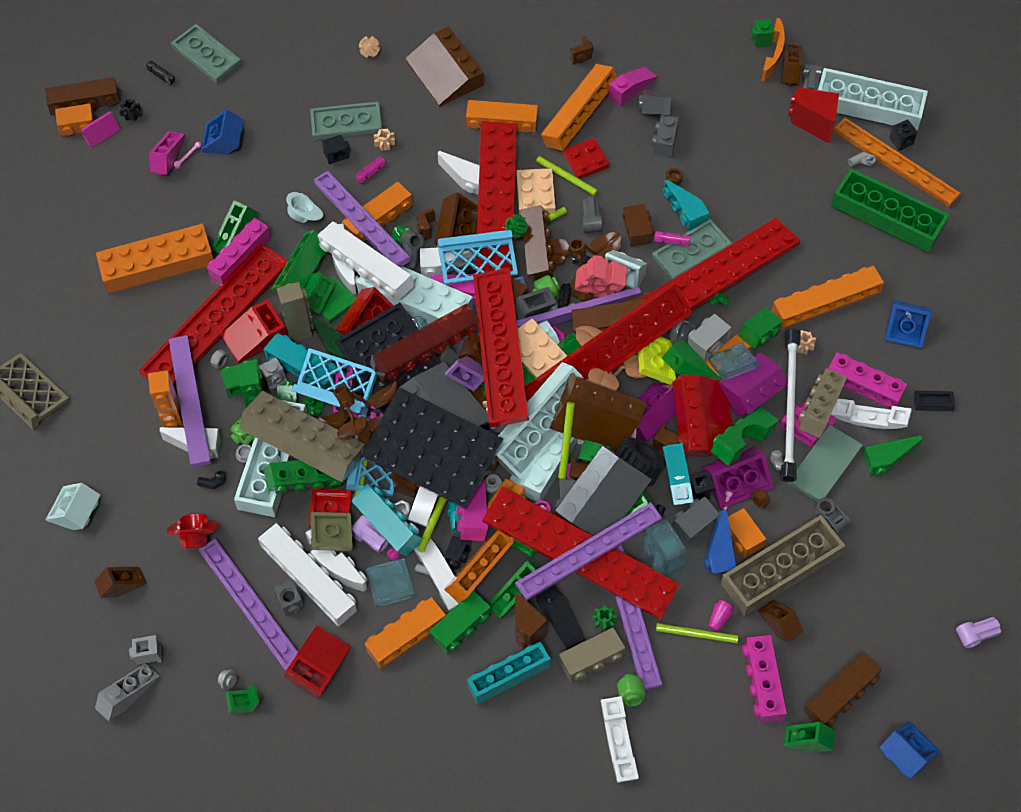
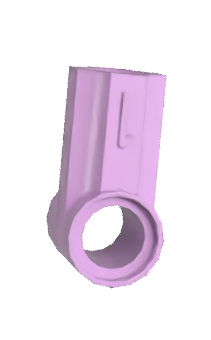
M364 515L351 526L352 536L360 542L364 541L376 552L380 553L387 547L389 542Z
M991 617L976 623H964L956 628V632L964 648L968 649L980 644L983 640L1000 635L1001 629L998 620Z

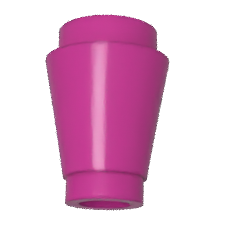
M723 600L715 603L708 627L719 632L733 614L732 610L734 607Z

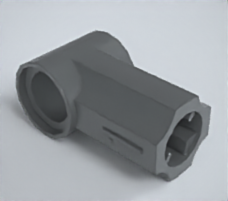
M804 64L803 88L818 90L822 65Z
M587 197L583 200L582 204L584 214L583 232L602 231L598 199Z
M405 231L401 235L400 241L403 245L402 249L410 256L411 261L403 267L416 269L419 248L423 245V237L418 233Z

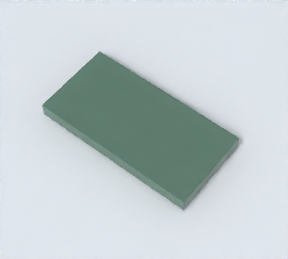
M197 24L171 42V46L216 83L242 64V60Z
M379 101L310 109L313 140L328 139L341 134L342 137L376 134L379 129H382Z
M709 219L684 234L691 237L689 246H683L681 243L679 245L668 243L653 252L652 257L673 280L733 243Z
M829 425L797 468V480L788 482V484L818 502L821 498L828 496L859 453L863 444Z

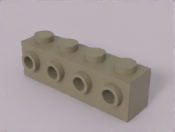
M299 282L289 283L283 287L276 288L289 338L293 342L312 337L311 329H314L311 320L312 317L305 288L301 289Z
M828 368L825 369L823 375H818L815 382L818 386L814 385L809 396L812 399L808 397L804 408L807 411L802 410L798 419L801 421L798 429L821 438L845 384L846 376Z

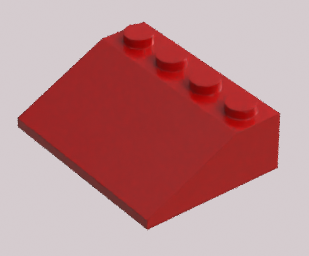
M680 375L672 382L679 443L683 444L685 457L715 456L710 452L714 446L713 440L718 434H724L729 426L733 427L730 403L718 383L721 380L701 375Z

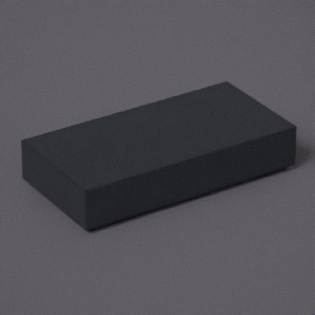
M915 390V410L954 411V392Z

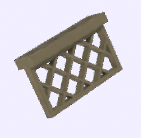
M22 353L0 366V374L2 372H10L9 378H0V399L32 430L39 426V421L69 402V397ZM22 361L25 366L24 368H14V364ZM13 373H23V379L12 378ZM35 373L37 377L36 379H26V374ZM11 383L22 384L21 390L12 389ZM25 384H35V390H24ZM38 385H48V391L38 390ZM23 395H34L33 401H24ZM37 395H46L47 401H36ZM50 396H59L61 398L57 402H50ZM35 406H46L45 410L40 414L35 411Z

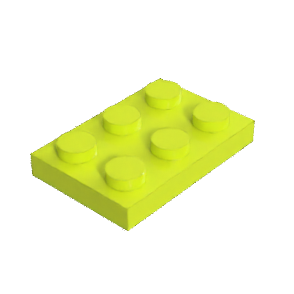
M660 336L638 352L639 372L641 374L672 385V382L676 379L675 372L662 359L663 355L672 346L671 341Z

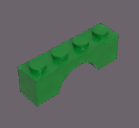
M759 407L748 414L746 418H740L735 426H729L724 434H718L713 440L714 446L710 452L729 466L740 458L746 446L743 438L763 441L772 434L779 420L764 408Z

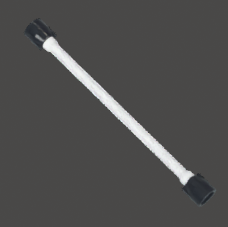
M788 329L785 332V347L789 351L786 456L784 464L781 465V480L784 482H794L797 480V464L794 463L793 440L796 351L801 341V332L798 329Z

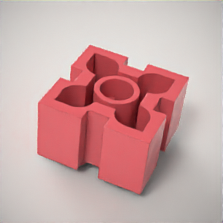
M594 255L587 261V264H583L577 270L575 290L586 294L589 292L593 293L594 297L597 298L614 294V291L619 292L625 287L627 267L620 265L618 262L607 263V259Z

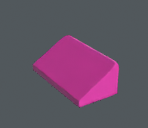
M109 111L82 128L81 132L84 140L90 147H94L118 132L120 128Z

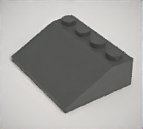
M445 362L411 378L400 387L481 428L489 423L488 413L469 390L445 375V372L449 369Z
M603 444L555 511L594 536L623 519L652 479Z

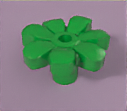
M722 292L716 294L709 302L713 306L718 302L727 306L730 300Z
M306 396L307 401L302 400L300 404L306 406L308 415L314 417V413L317 416L322 414L321 409L324 408V402H321V400Z

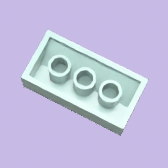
M563 433L555 439L522 479L513 475L509 479L514 484L525 489V496L536 502L543 500L559 473ZM571 437L569 455L577 444V438Z

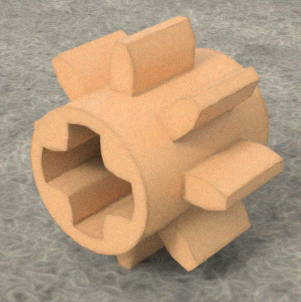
M373 36L370 39L364 37L359 43L361 48L359 50L360 54L366 58L368 56L375 57L380 50L378 40Z
M379 129L378 133L374 134L375 147L379 146L381 151L390 150L391 146L395 145L394 132L390 133L388 129Z
M801 330V341L797 347V353H805L806 355L809 350H814L816 338H812L811 332Z

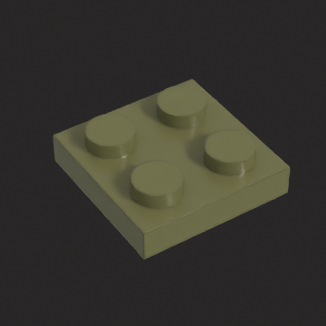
M311 512V550L352 551L351 513Z

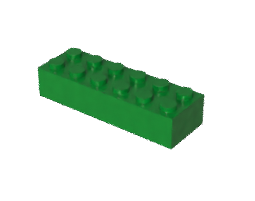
M851 168L834 193L831 204L832 207L928 253L932 250L949 218V214Z

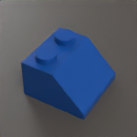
M226 109L208 121L200 151L203 153L229 154L233 150H237L240 146L239 140L243 131L244 119Z
M893 300L885 340L922 348L931 316V308Z
M911 721L895 730L880 746L884 756L888 760L893 761L899 767L900 772L910 779L919 774L941 753Z

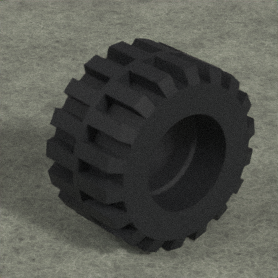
M625 438L615 452L652 479L647 487L654 485L666 465L664 458L655 448L635 438Z

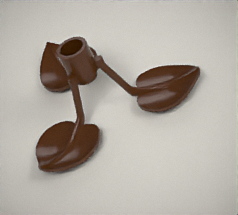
M613 232L600 235L591 242V248L580 238L571 240L570 244L563 239L549 240L554 252L551 254V258L554 260L555 266H560L565 262V257H569L572 254L574 258L578 259L581 267L583 265L582 258L585 256L586 250H588L593 255L598 254V256H602L605 259L606 253L612 250L620 252L622 234L621 232ZM576 277L571 280V294L575 298L582 301L594 298L593 293L589 292L586 294L575 290Z
M395 381L374 393L367 401L355 391L351 392L346 384L340 385L333 391V394L340 404L341 411L319 417V420L337 429V436L340 440L356 436L366 428L368 421L364 416L355 420L350 409L355 403L354 399L357 398L367 406L373 405L374 408L384 406L392 401L397 392L398 383ZM350 417V418H351V422H348V423L344 424V422L347 421L348 418Z

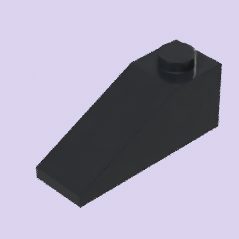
M555 584L536 595L538 606L567 650L585 640L566 601Z

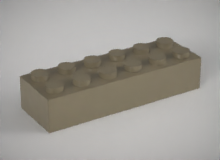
M264 391L243 411L239 429L340 482H343L358 464L365 446L364 443L353 437L340 440L337 436V429Z
M822 515L723 574L721 586L745 616L842 556L845 544Z

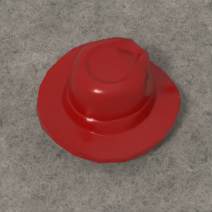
M203 513L186 514L179 518L178 522L167 528V535L176 534L183 549H199L206 546L207 534L216 531L218 523L214 520H208L207 516Z

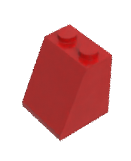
M797 87L796 94H792L790 102L792 105H790L788 115L791 116L790 123L826 143H830L836 120L839 93Z

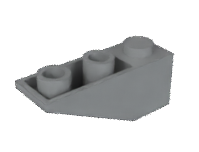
M146 663L100 691L95 709L104 718L111 721L125 712L160 676Z

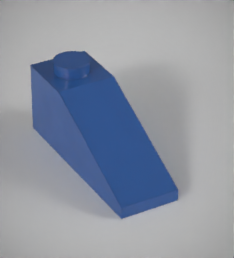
M719 510L706 551L707 558H704L705 569H709V573L712 574L730 571L736 567L727 510Z

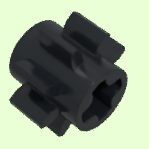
M126 99L122 104H119L121 108L119 110L120 116H124L126 121L135 120L138 116H141V106L139 103L136 104L135 99Z

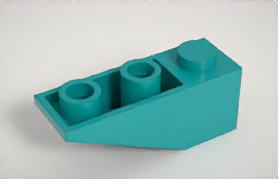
M665 180L663 194L666 199L670 200L672 209L678 213L682 225H685L688 231L709 220L710 213L701 199L671 181Z
M683 444L663 446L672 504L678 505L693 502Z

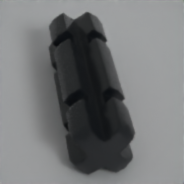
M149 61L146 64L148 71L167 84L171 85L175 82L174 75L168 73L161 66L156 65L155 62Z
M569 283L561 285L557 305L559 309L569 306L572 290Z

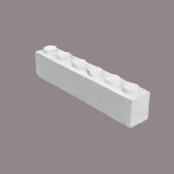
M335 222L330 223L318 234L319 245L325 252L328 251L336 260L343 261L349 269L356 270L363 279L367 278L376 288L380 287L389 297H394L399 301L414 287L409 273Z
M276 523L258 538L260 546L339 627L357 611L355 606L356 600L351 594L348 593L346 595L342 591L343 587L337 580H331L328 571L323 566L320 568L316 564V559L310 553L306 554L303 551L304 548L298 540L293 541L290 538L291 534L285 527L281 528Z

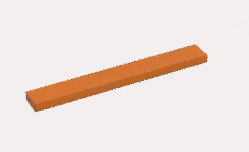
M844 118L834 128L833 132L865 153L874 155L877 161L950 208L960 197V192L847 118Z

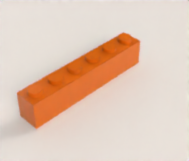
M596 64L541 133L546 147L561 151L566 148L609 92V84L617 78L613 67Z
M874 266L863 267L852 274L847 273L841 278L830 279L824 284L814 285L808 290L797 291L791 296L778 298L773 302L771 312L783 321L780 326L783 329L879 294L882 291L884 282Z

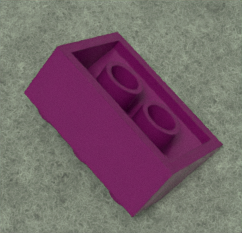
M758 353L718 383L735 414L743 415L750 414L786 387L788 380L781 367L762 353Z
M652 383L637 397L647 402V406L636 428V439L650 440L655 436V433L662 424L666 425L668 420L676 415L672 385Z
M756 447L743 451L740 458L729 466L720 460L703 467V472L709 471L715 486V490L711 491L720 509L750 498L756 489L767 491L774 488L765 453ZM727 490L733 492L729 501L725 502L727 497L725 492Z

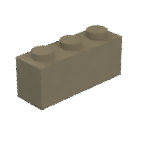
M613 627L560 653L559 663L570 682L574 680L580 681L592 671L598 672L606 664L620 661L625 655V646Z

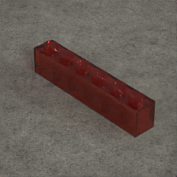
M466 303L374 354L371 357L370 366L382 382L388 379L391 381L402 371L411 370L418 362L427 361L434 353H441L448 345L457 344L464 336L473 335L477 331L479 319Z

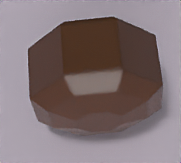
M670 168L666 171V180L671 181L677 186L682 183L683 172L681 170Z
M756 489L751 494L752 501L759 508H766L770 504L771 499L765 491Z

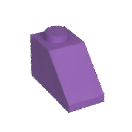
M468 356L458 359L445 372L447 377L472 391H475L484 381V372L481 364Z

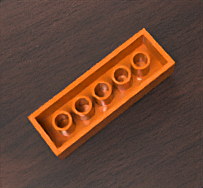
M203 223L96 252L102 280L108 294L207 267L210 261L213 260Z

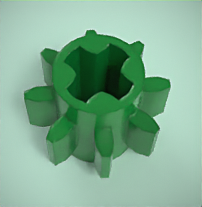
M514 214L513 218L509 217L505 223L506 231L511 230L512 237L519 238L520 234L527 232L528 223L525 221L526 218Z
M397 226L392 231L391 237L401 248L403 247L400 241L401 235L405 231H411L409 227L405 229L404 226Z
M605 605L600 609L595 608L596 615H593L591 619L593 622L596 621L595 629L601 628L605 632L607 628L614 627L612 621H617V615H612L614 608L609 609Z

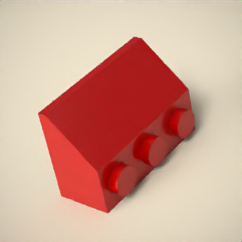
M375 287L362 289L339 323L336 331L345 335L394 305Z

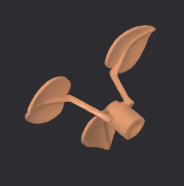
M580 326L575 329L576 339L581 346L602 332L592 326ZM635 354L623 362L624 365L614 374L597 368L592 369L588 374V380L617 390L619 382L616 376L624 369L626 374L633 378H644L647 376L639 372L638 355Z

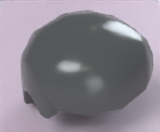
M682 320L670 329L669 338L671 343L674 345L683 339L688 343V335L693 329H696V326L690 324L687 320Z

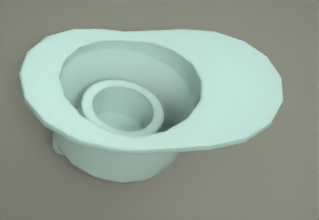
M292 192L286 197L288 203L287 212L292 219L301 223L308 220L322 219L323 212L306 195Z

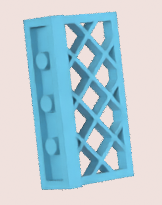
M511 230L438 239L437 249L444 285L474 281L473 276H468L464 271L468 266H471L477 271L476 274L484 273L482 269L487 263L495 268V270H499L506 261L512 265L513 271H511V276L518 275ZM500 246H509V252L506 256L497 251ZM482 248H488L492 251L488 258L479 253ZM464 250H470L474 253L469 261L461 256ZM451 252L456 257L450 263L444 259L443 253ZM494 254L503 259L498 266L490 261ZM476 256L485 261L480 268L471 263ZM458 258L466 263L462 270L453 265ZM450 268L459 273L456 278L447 279V272Z
M309 348L298 382L293 385L292 391L340 407L337 398L330 391L345 383L351 392H357L362 389L365 394L363 399L367 401L371 395L378 370ZM313 354L319 356L321 363L313 367L311 359ZM334 360L338 368L330 372L326 364ZM323 366L326 375L318 379L315 370ZM352 366L355 374L347 378L343 369ZM340 371L344 380L335 384L332 375ZM366 371L371 372L370 380L363 383L360 375ZM312 372L315 381L310 384L304 383L306 375ZM357 377L360 386L352 390L348 381ZM329 378L332 386L324 390L320 382ZM355 398L354 405L350 407L351 411L366 416L369 408H366L367 405L357 401Z
M361 456L358 464L348 475L346 490H352V493L354 490L361 491L364 486L359 485V480L367 476L372 482L370 485L373 487L378 486L380 489L381 487L378 483L386 479L390 484V490H382L385 496L392 497L394 488L392 478H389L392 472L386 474L376 464L369 470H366L362 465V462L366 459ZM378 469L383 476L375 481L369 473Z

